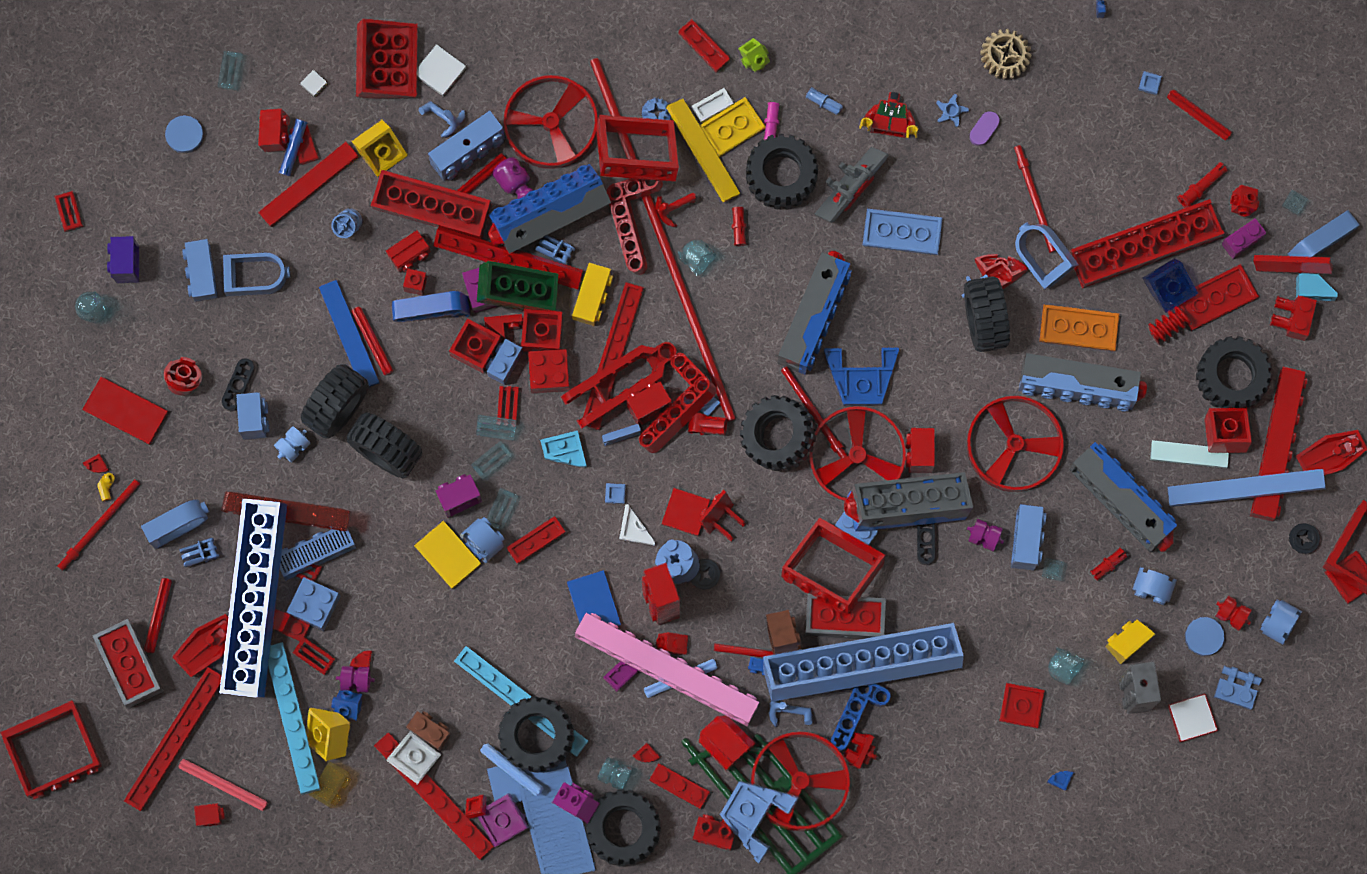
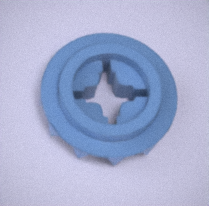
M663 98L647 100L642 108L643 118L657 119L655 114L651 113L654 111L655 105H657L658 110L662 111L659 113L658 119H671V115L666 109L669 103L664 101Z

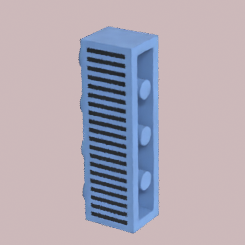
M334 525L326 533L319 532L313 535V539L299 541L291 549H282L280 570L285 581L299 573L301 574L312 569L313 567L310 566L312 564L319 566L355 549V544L346 525Z

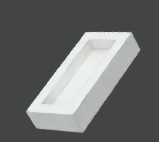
M725 88L692 105V109L700 122L703 123L734 103Z

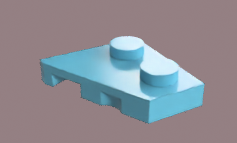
M578 431L540 440L545 460L583 468L587 467Z

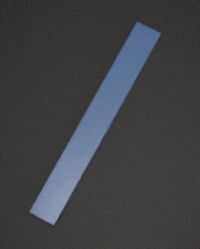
M1323 469L1169 486L1168 495L1169 505L1173 507L1326 488Z

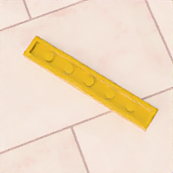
M684 99L669 104L666 109L722 202L724 203L737 197L740 194L739 190Z

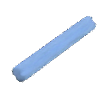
M711 659L695 667L705 671L704 674L716 670L717 664L714 659ZM659 681L645 687L644 692L647 698H650L672 687Z
M490 744L483 745L480 750L483 755L535 796H539L542 793L543 787L520 768L513 765Z

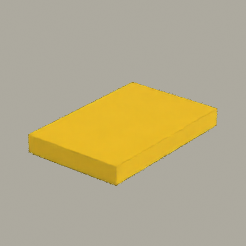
M746 97L699 125L718 157L723 156L766 129Z
M444 521L414 545L451 589L456 587L481 565L479 560Z

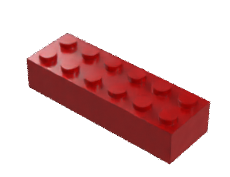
M381 170L371 207L377 211L482 239L492 202L488 199Z
M667 563L644 570V576L641 577L642 591L646 604L649 603V613L652 621H657V624L661 625L680 618V599Z

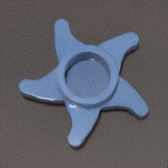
M956 94L952 96L949 103L937 101L936 104L943 111L942 116L938 118L939 123L950 119L958 127V115L962 112H968V108L957 105Z

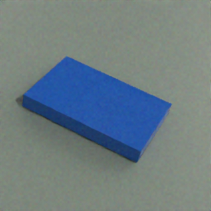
M604 570L567 582L579 623H581L586 613L590 615L594 613L601 617V621L607 624L611 622L618 627L621 626Z

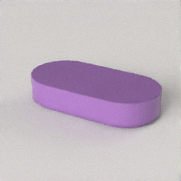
M986 112L981 116L970 132L972 144L983 146L987 143L999 125V117L996 113Z

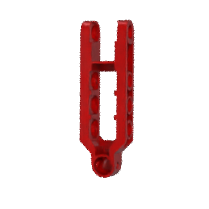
M663 342L655 348L640 345L563 394L561 398L565 405L591 389L593 390L601 405L577 420V423L583 429L629 399L628 396L633 392L639 391L640 393L646 389L645 387L648 384L660 380L663 375L664 365L669 363L673 355L676 354V348L670 342ZM638 359H646L652 367V373L644 379H640L630 388L624 389L616 397L608 400L599 384Z

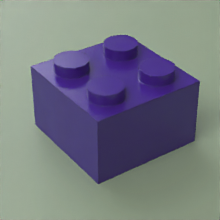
M134 236L111 237L110 243L107 244L108 255L110 254V261L107 262V271L111 274V278L116 283H139V245Z

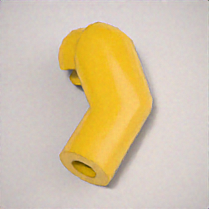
M112 473L104 474L97 485L102 502L111 500L109 489L115 480V476Z

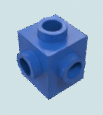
M339 690L337 697H333L331 708L347 720H357L361 712L362 694L353 693L349 690Z

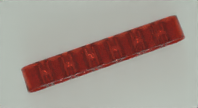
M228 491L224 494L221 511L225 513L230 511L235 515H241L243 499L280 502L287 504L286 523L338 531L348 530L351 511Z

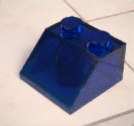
M1175 258L1142 277L1148 290L1165 313L1198 294L1182 262Z

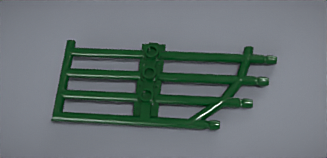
M759 734L753 737L755 742L759 744V747H753L742 756L752 769L755 759L750 753L759 755L761 750L767 745ZM684 738L681 741L682 745L687 748V751L692 756L688 759V762L692 766L698 763L725 798L729 800L732 795L731 791L705 761V758L711 755L706 750L699 753L691 745V742ZM768 749L762 756L768 757L783 776L773 782L759 764L756 766L755 773L769 789L788 793L792 787V776ZM733 765L729 770L738 783L740 781L748 783L735 765ZM806 790L800 791V797L821 822L828 817ZM772 803V805L770 806L769 810L767 811L770 815L773 814L771 810H773L776 807V805ZM794 808L791 817L799 826H809ZM831 821L824 826L832 836L824 843L813 830L804 831L817 847L807 855L787 829L772 823L802 860L792 868L760 827L755 832L760 841L770 847L768 851L786 871V874H798L843 837Z

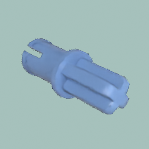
M813 87L806 95L807 99L820 105V108L824 107L836 115L843 108L841 104L830 99L829 95H824Z

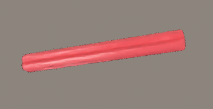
M185 759L180 762L179 768L261 811H264L267 807L268 802Z

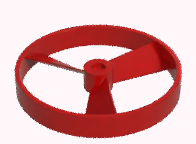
M548 75L527 81L512 94L505 108L504 130L510 147L522 160L539 168L557 169L575 163L589 151L597 135L598 116L591 96L581 85L565 77ZM543 82H560L568 85L554 110L546 113L543 118L510 109L515 99L524 90L533 85ZM586 97L594 112L595 125L589 142L582 151L575 155L559 129V120L581 99ZM507 125H543L544 129L550 132L558 162H539L521 153L513 144L507 130Z
M1007 396L988 403L973 419L967 435V454L975 472L989 485L1008 492L1027 491L1043 484L1055 472L1063 453V434L1055 416L1043 404L1023 396ZM1018 401L1039 408L1054 424L1058 437L1023 439L1020 435L1014 434L1003 402ZM988 410L1008 439L1006 442L1007 449L984 474L973 458L970 439L975 422ZM1024 450L1058 457L1050 473L1034 484L1023 487H1010L1000 484L1014 453Z
M859 406L843 408L823 420L814 433L817 436L829 420L841 413L847 412L853 447L849 451V455L815 470L813 451H809L811 469L817 482L827 493L839 500L846 501L847 498L833 493L825 485L852 463H863L885 480L900 479L906 460L903 437L893 421L875 409ZM866 411L885 419L897 432L903 451L901 467L866 454L862 447Z
M791 732L770 741L755 760L751 773V784L755 785L756 766L765 751L769 749L792 776V787L787 794L799 797L800 791L805 790L807 787L845 790V793L837 810L827 819L814 825H789L794 808L791 813L787 814L777 807L772 815L767 812L765 817L775 825L792 831H809L830 822L843 807L850 785L848 767L840 751L825 738L808 732ZM805 737L821 742L834 752L843 770L815 775L799 772L784 739Z

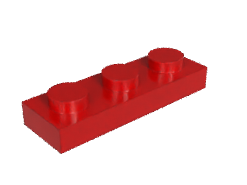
M692 19L678 31V34L716 73L730 61V58Z
M554 516L506 548L518 565L566 532Z
M659 763L649 779L650 782L698 809H701L710 793L708 790Z

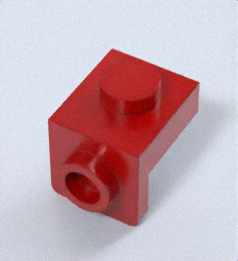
M671 632L658 634L656 640L657 650L663 649L672 654L686 655L688 635Z

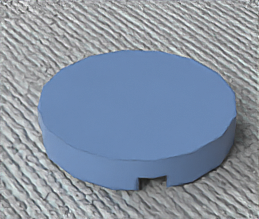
M183 115L176 117L166 127V141L177 152H192L199 147L203 140L202 127L191 116Z
M1200 617L1193 620L1185 632V642L1188 648L1200 656H1210L1216 653L1222 647L1224 641V631L1221 625L1216 620L1208 617Z

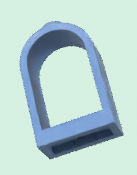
M1027 222L1019 228L1020 232L1015 242L1016 251L1044 289L1052 287L1079 265L1050 227L1043 224L1030 226ZM1033 229L1041 231L1064 260L1048 275L1044 274L1026 248V237Z
M274 254L223 255L224 292L226 296L275 293L283 287L286 278H290V267H284L281 259ZM272 261L281 268L279 279L272 285L236 288L235 263Z
M191 500L147 522L141 528L149 543L154 549H157L203 524L208 519L206 513L209 510L205 502L200 503L199 500Z

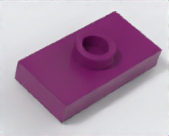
M620 661L603 679L618 692L639 670Z

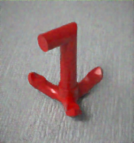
M690 193L670 204L662 203V196H658L655 208L666 225L676 227L677 225L667 217V214L689 202L695 203L696 196L694 193Z

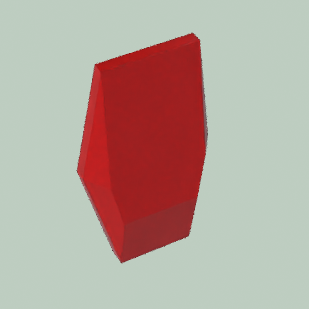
M1358 430L1325 435L1296 455V458L1303 471L1323 469L1324 476L1345 469L1367 451V446Z
M226 614L196 628L173 655L172 658L191 678L224 655L229 619Z

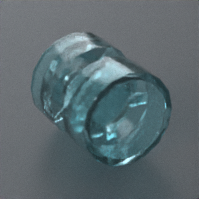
M607 757L597 780L605 784L610 782L613 788L623 790L633 768L625 764L618 765V761Z

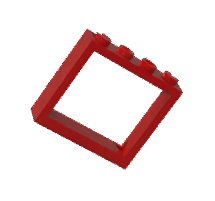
M599 115L596 130L600 176L676 182L679 165L674 120ZM606 132L667 136L670 162L609 158Z
M1363 500L1356 508L1322 568L1367 594V582L1335 564L1363 515L1367 516V502Z
M819 517L782 567L781 577L787 583L798 586L803 592L812 594L820 602L827 603L836 611L848 615L883 567L885 554ZM819 536L872 565L848 600L843 599L794 570Z
M73 700L0 732L26 797H33V800L43 797V792L50 789L52 792L62 788V784L68 781L69 783L77 782L81 779L80 776L86 773L92 775L99 771V767H102L76 702ZM73 713L93 763L32 789L12 739Z

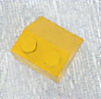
M383 120L352 141L359 154L377 177L380 176L381 170L387 171L408 156L392 129Z
M1138 620L1133 623L1131 621L1127 622L1122 627L1123 632L1119 635L1114 633L1107 640L1109 644H1107L1106 648L1120 664L1126 661L1155 635L1153 631Z
M309 708L306 734L310 747L325 761L346 756L350 722L340 713Z

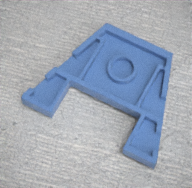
M740 781L720 816L734 834H737L742 840L745 848L753 854L756 862L760 863L770 847L753 835L772 803L787 814L791 813L799 798Z

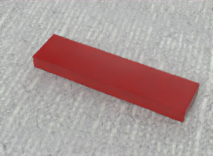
M1254 255L1253 259L1256 271L1332 274L1333 270L1330 257Z

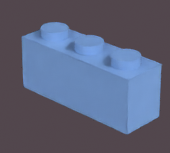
M208 239L186 242V249L182 251L184 260H187L188 267H185L187 279L190 278L191 285H188L189 297L192 296L195 302L217 298Z

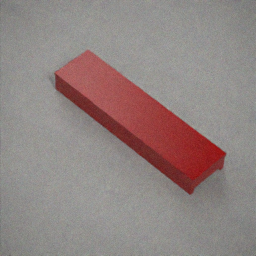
M1211 200L1203 201L1071 249L1070 254L1079 264L1074 270L1081 287L1091 286L1223 238L1225 233L1220 227L1211 205Z

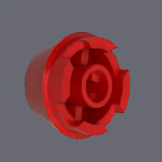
M180 357L179 360L170 361L165 367L164 379L172 393L180 396L188 395L200 385L202 373L198 366L195 365L196 362L194 360Z

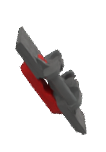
M870 147L855 166L850 164L846 166L842 162L838 167L845 176L840 182L836 180L833 182L831 178L826 180V184L833 192L815 212V216L830 223L835 222L840 214L848 210L873 181L874 174L884 164L889 155Z

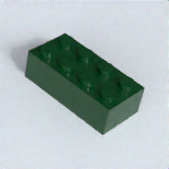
M487 261L479 266L477 302L523 311L524 309L556 311L558 273Z

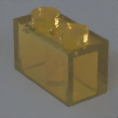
M329 761L318 779L321 790L311 792L309 796L329 808L332 805L336 806L341 799L340 792L343 788L347 789L352 780L349 778L351 774Z

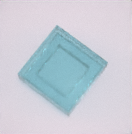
M1291 190L1282 207L1298 216L1308 198Z
M1045 558L1041 577L1061 581L1065 562Z

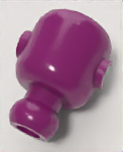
M514 157L507 158L493 170V176L504 192L508 194L516 193L517 199L533 191L526 185L530 180V175L518 159Z

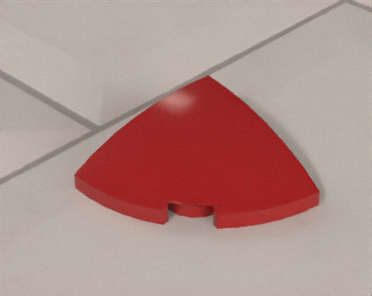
M988 254L975 258V263L983 276L988 275V277H997L1003 289L1028 271V268L1023 263L1010 256L1005 259L1003 257L998 258V254Z

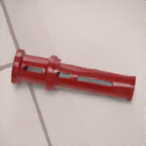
M1219 162L1196 184H1191L1184 194L1177 196L1179 203L1184 208H1187L1196 199L1202 198L1203 192L1228 171L1226 166L1222 168L1224 164Z

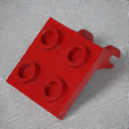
M724 490L714 497L709 508L703 510L699 520L708 534H711L716 529L729 541H732L734 538L717 522L726 513L744 527L746 523L730 510L734 504Z

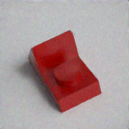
M522 314L484 317V322L489 329L500 335L502 340H505V327H508V329L520 328L519 326L523 325Z
M275 609L273 630L300 642L306 636L311 625L292 617L289 613Z

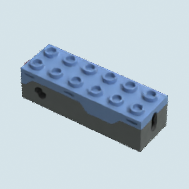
M1026 353L1022 364L1018 391H1023L1022 394L1027 396H1033L1034 393L1041 394V397L1046 399L1059 397L1064 402L1077 400L1082 405L1095 403L1101 408L1113 406L1117 407L1119 411L1126 412L1129 409L1132 410L1136 402L1145 398L1147 383L1140 381L1141 372Z

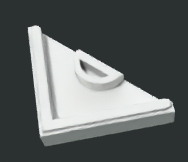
M626 504L619 540L655 546V541L630 506Z

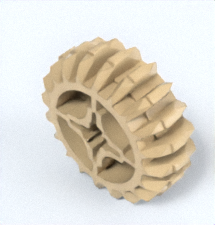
M1000 29L998 35L993 32L991 34L992 38L987 37L986 43L982 44L983 50H981L980 54L983 57L981 62L985 63V69L990 68L989 74H992L994 71L996 72V78L999 77V74H1003L1002 78L1004 80L1007 74H1009L1010 79H1013L1014 73L1020 76V71L1025 72L1026 66L1030 64L1028 59L1031 58V54L1028 52L1031 50V47L1026 46L1027 40L1021 41L1023 38L1022 34L1018 37L1016 36V30L1009 34V29H1006L1005 34H1003ZM1000 42H1007L1004 46H994ZM1013 44L1018 47L1021 56L1013 50ZM1009 48L1008 56L1003 60V54ZM991 52L999 58V64L993 60ZM1008 62H1017V64L1013 66H1005V64Z

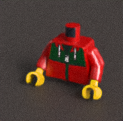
M896 92L889 93L888 101L880 100L879 104L874 105L866 113L865 117L862 118L859 127L861 129L865 126L868 128L867 131L871 133L909 138V135L913 134L915 138L918 137V128L916 127L914 117L911 111L907 109L906 104L899 103L900 94Z

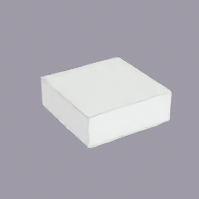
M313 70L300 84L315 97L327 85V82Z

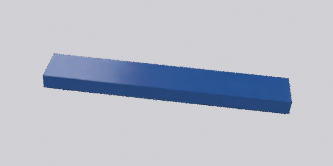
M337 280L320 286V292L353 370L367 379L369 387L379 384Z

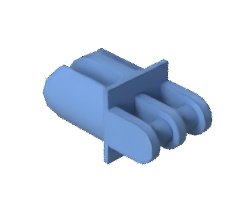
M548 235L543 236L544 240L541 239L539 241L540 246H537L535 250L553 258V261L567 265L566 261L568 258H571L570 254L575 248L563 242V240L558 241ZM562 246L567 248L566 251L561 250ZM558 254L563 255L562 259L557 257Z
M214 538L198 541L197 544L179 549L180 553H185L181 556L182 560L186 561L184 562V567L218 558L219 554H216L217 547L213 544ZM208 544L209 548L203 549L202 545ZM210 552L211 556L205 557L204 553Z

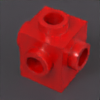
M1240 185L1232 192L1230 204L1232 205L1231 212L1242 217H1248L1259 207L1258 189L1245 185Z

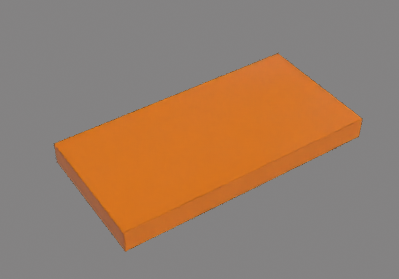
M1044 304L1039 342L1115 352L1119 314Z

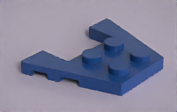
M824 348V354L843 406L882 405L899 348H881L882 367L842 368V348Z

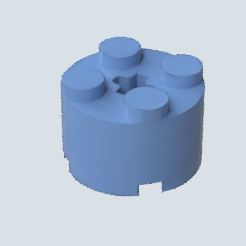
M485 517L474 521L460 536L461 539L466 538L468 541L465 543L468 549L478 559L483 557V562L487 563L504 547L502 541L505 539L498 531L494 532L490 527L491 523Z
M669 540L657 553L655 564L667 563L673 583L681 584L682 582H688L699 571V560L696 552L683 541Z
M1140 567L1132 589L1135 591L1134 595L1144 599L1150 596L1154 598L1153 602L1164 605L1165 602H1170L1177 580L1173 579L1171 582L1169 581V576L1149 569L1145 573L1143 572L1144 568Z
M1276 600L1270 612L1272 616L1265 618L1260 630L1263 631L1264 635L1283 645L1296 625V620L1301 616L1302 611L1283 600Z

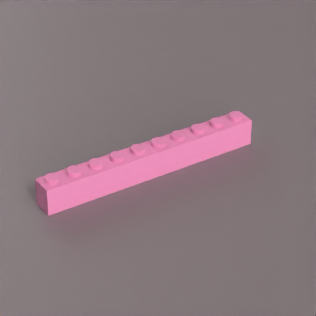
M586 613L575 632V638L748 727L759 705L756 697L740 693L737 687L723 684L722 680L716 676L709 677L705 675V671L702 669L688 666L685 660L671 657L670 653L666 650L653 648V644L646 640L640 641L636 639V636L629 631H625V633L620 631L617 625L601 621V617L594 613H591V615Z

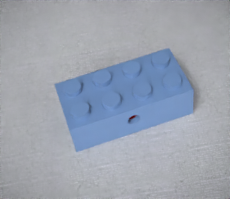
M488 111L429 152L428 156L431 165L443 181L453 179L457 176L459 170L469 168L473 164L472 161L485 157L489 149L492 147L497 148L503 144L505 139L503 127L491 111Z

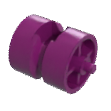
M977 518L974 526L967 527V530L971 533L968 542L975 545L982 543L983 548L994 551L997 544H1003L1004 542L1000 537L1003 528L995 525L989 527L987 522Z
M342 666L340 676H336V680L340 682L341 691H352L356 688L358 692L368 693L371 682H375V678L370 676V667H359L355 670L353 666Z

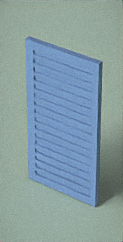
M566 766L562 769L532 776L531 778L543 787V791L539 796H535L518 783L541 874H582L595 871L583 821L552 803L564 782L570 786L572 785L569 768Z

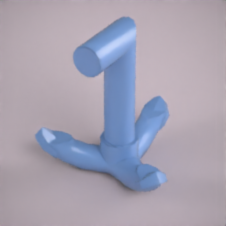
M431 101L419 108L420 114L423 115L431 110L450 125L441 134V137L451 135L465 118V110H462L459 116L455 118L450 110H442Z
M777 701L770 703L769 717L775 727L778 726L776 712L804 715L805 724H812V708L787 705L785 702L779 703Z

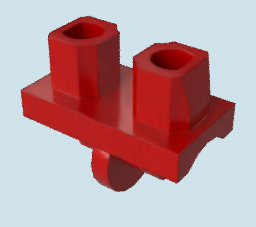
M853 733L850 742L858 746L855 752L846 749L843 755L849 766L860 769L862 763L868 765L870 759H877L878 756L873 754L875 746L871 745L874 736L864 733Z

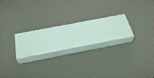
M1152 440L1150 460L1227 469L1229 453H1209L1208 446Z

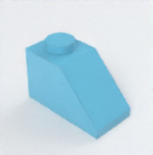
M1301 273L1296 277V298L1299 295L1317 301H1335L1338 297V293L1319 274Z

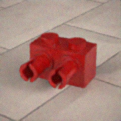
M1299 295L1294 300L1277 296L1274 308L1291 311V317L1286 318L1273 314L1270 326L1286 329L1287 337L1305 341L1309 335L1317 300Z
M703 814V817L698 816L692 841L730 851L735 834L723 819L722 822L715 821V817Z

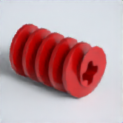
M1177 306L1174 307L1175 313L1169 310L1168 317L1165 315L1161 316L1162 322L1155 319L1156 326L1152 323L1148 324L1149 331L1158 345H1160L1159 339L1164 342L1166 341V334L1169 337H1173L1172 330L1178 334L1179 326L1185 329V322L1192 325L1184 311Z

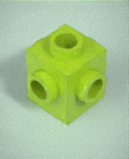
M754 38L738 48L743 57L741 59L743 65L754 72L763 69L770 62L767 56L769 54L768 50Z

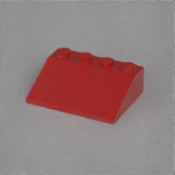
M362 19L357 24L356 97L372 99L416 98L417 24Z

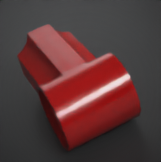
M696 413L689 421L688 433L690 434L695 432L700 433V435H705V433L725 435L727 431L726 418L707 416L702 413Z

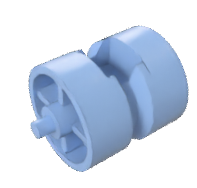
M292 426L285 433L286 438H281L274 444V447L279 451L278 458H286L292 463L298 457V451L305 450L310 444L304 435L307 431L303 430L301 432Z

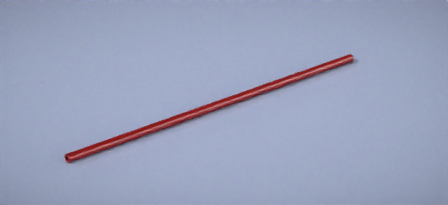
M599 58L592 59L590 63L610 116H620ZM617 133L626 158L637 160L628 134ZM651 194L643 196L642 200L712 383L716 387V394L727 422L733 421L736 417Z

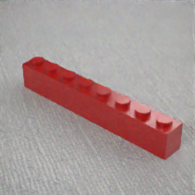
M1282 367L1280 370L1258 476L1289 472V469H1286L1287 462L1291 461L1292 451H1290V445L1295 442L1296 433L1293 432L1294 426L1298 425L1300 414H1297L1298 407L1302 406L1304 396H1301V392L1307 384L1305 371ZM1284 494L1254 497L1250 517L1273 522L1280 515L1281 506H1278L1279 499H1282Z

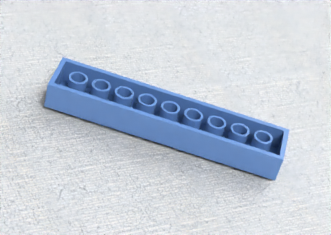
M950 623L764 656L763 671L771 702L958 669L962 668L964 655L955 625Z

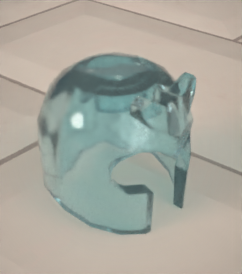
M692 240L684 246L682 252H677L681 262L684 265L689 264L688 267L696 276H700L716 257L709 245L702 240Z
M87 291L78 296L75 303V311L79 318L89 323H97L106 317L108 306H105L104 298L96 291Z
M1057 647L1056 650L1058 652L1052 656L1048 664V672L1054 680L1070 686L1072 679L1082 669L1084 665L1082 661L1084 659L1071 655L1068 651Z

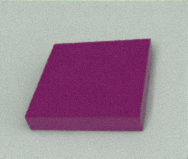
M510 793L486 806V815L478 817L494 847L529 828Z

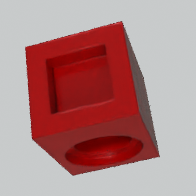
M407 269L403 284L404 291L423 296L427 282L426 272Z
M218 803L194 806L197 827L222 825L225 813L224 808H220Z

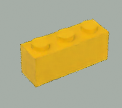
M592 263L588 264L572 314L573 320L595 326L596 321H600L602 315L600 307L601 304L606 303L608 293H605L607 286H611L613 281L611 269Z

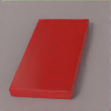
M1240 264L1175 296L1173 299L1178 308L1182 309L1192 325L1188 323L1187 325L1193 331L1257 299L1259 296Z
M100 377L82 409L84 412L148 445L153 441L168 414L167 410L103 377Z

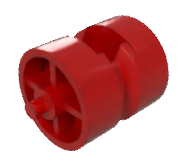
M1229 595L1224 602L1220 603L1218 601L1216 603L1219 606V610L1215 617L1222 621L1229 619L1231 627L1238 631L1243 624L1247 623L1250 625L1251 621L1248 620V616L1252 609L1245 605L1238 607L1236 599Z

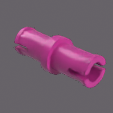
M768 102L767 118L764 121L766 124L765 141L770 135H773L774 138L776 137L780 106L776 102Z

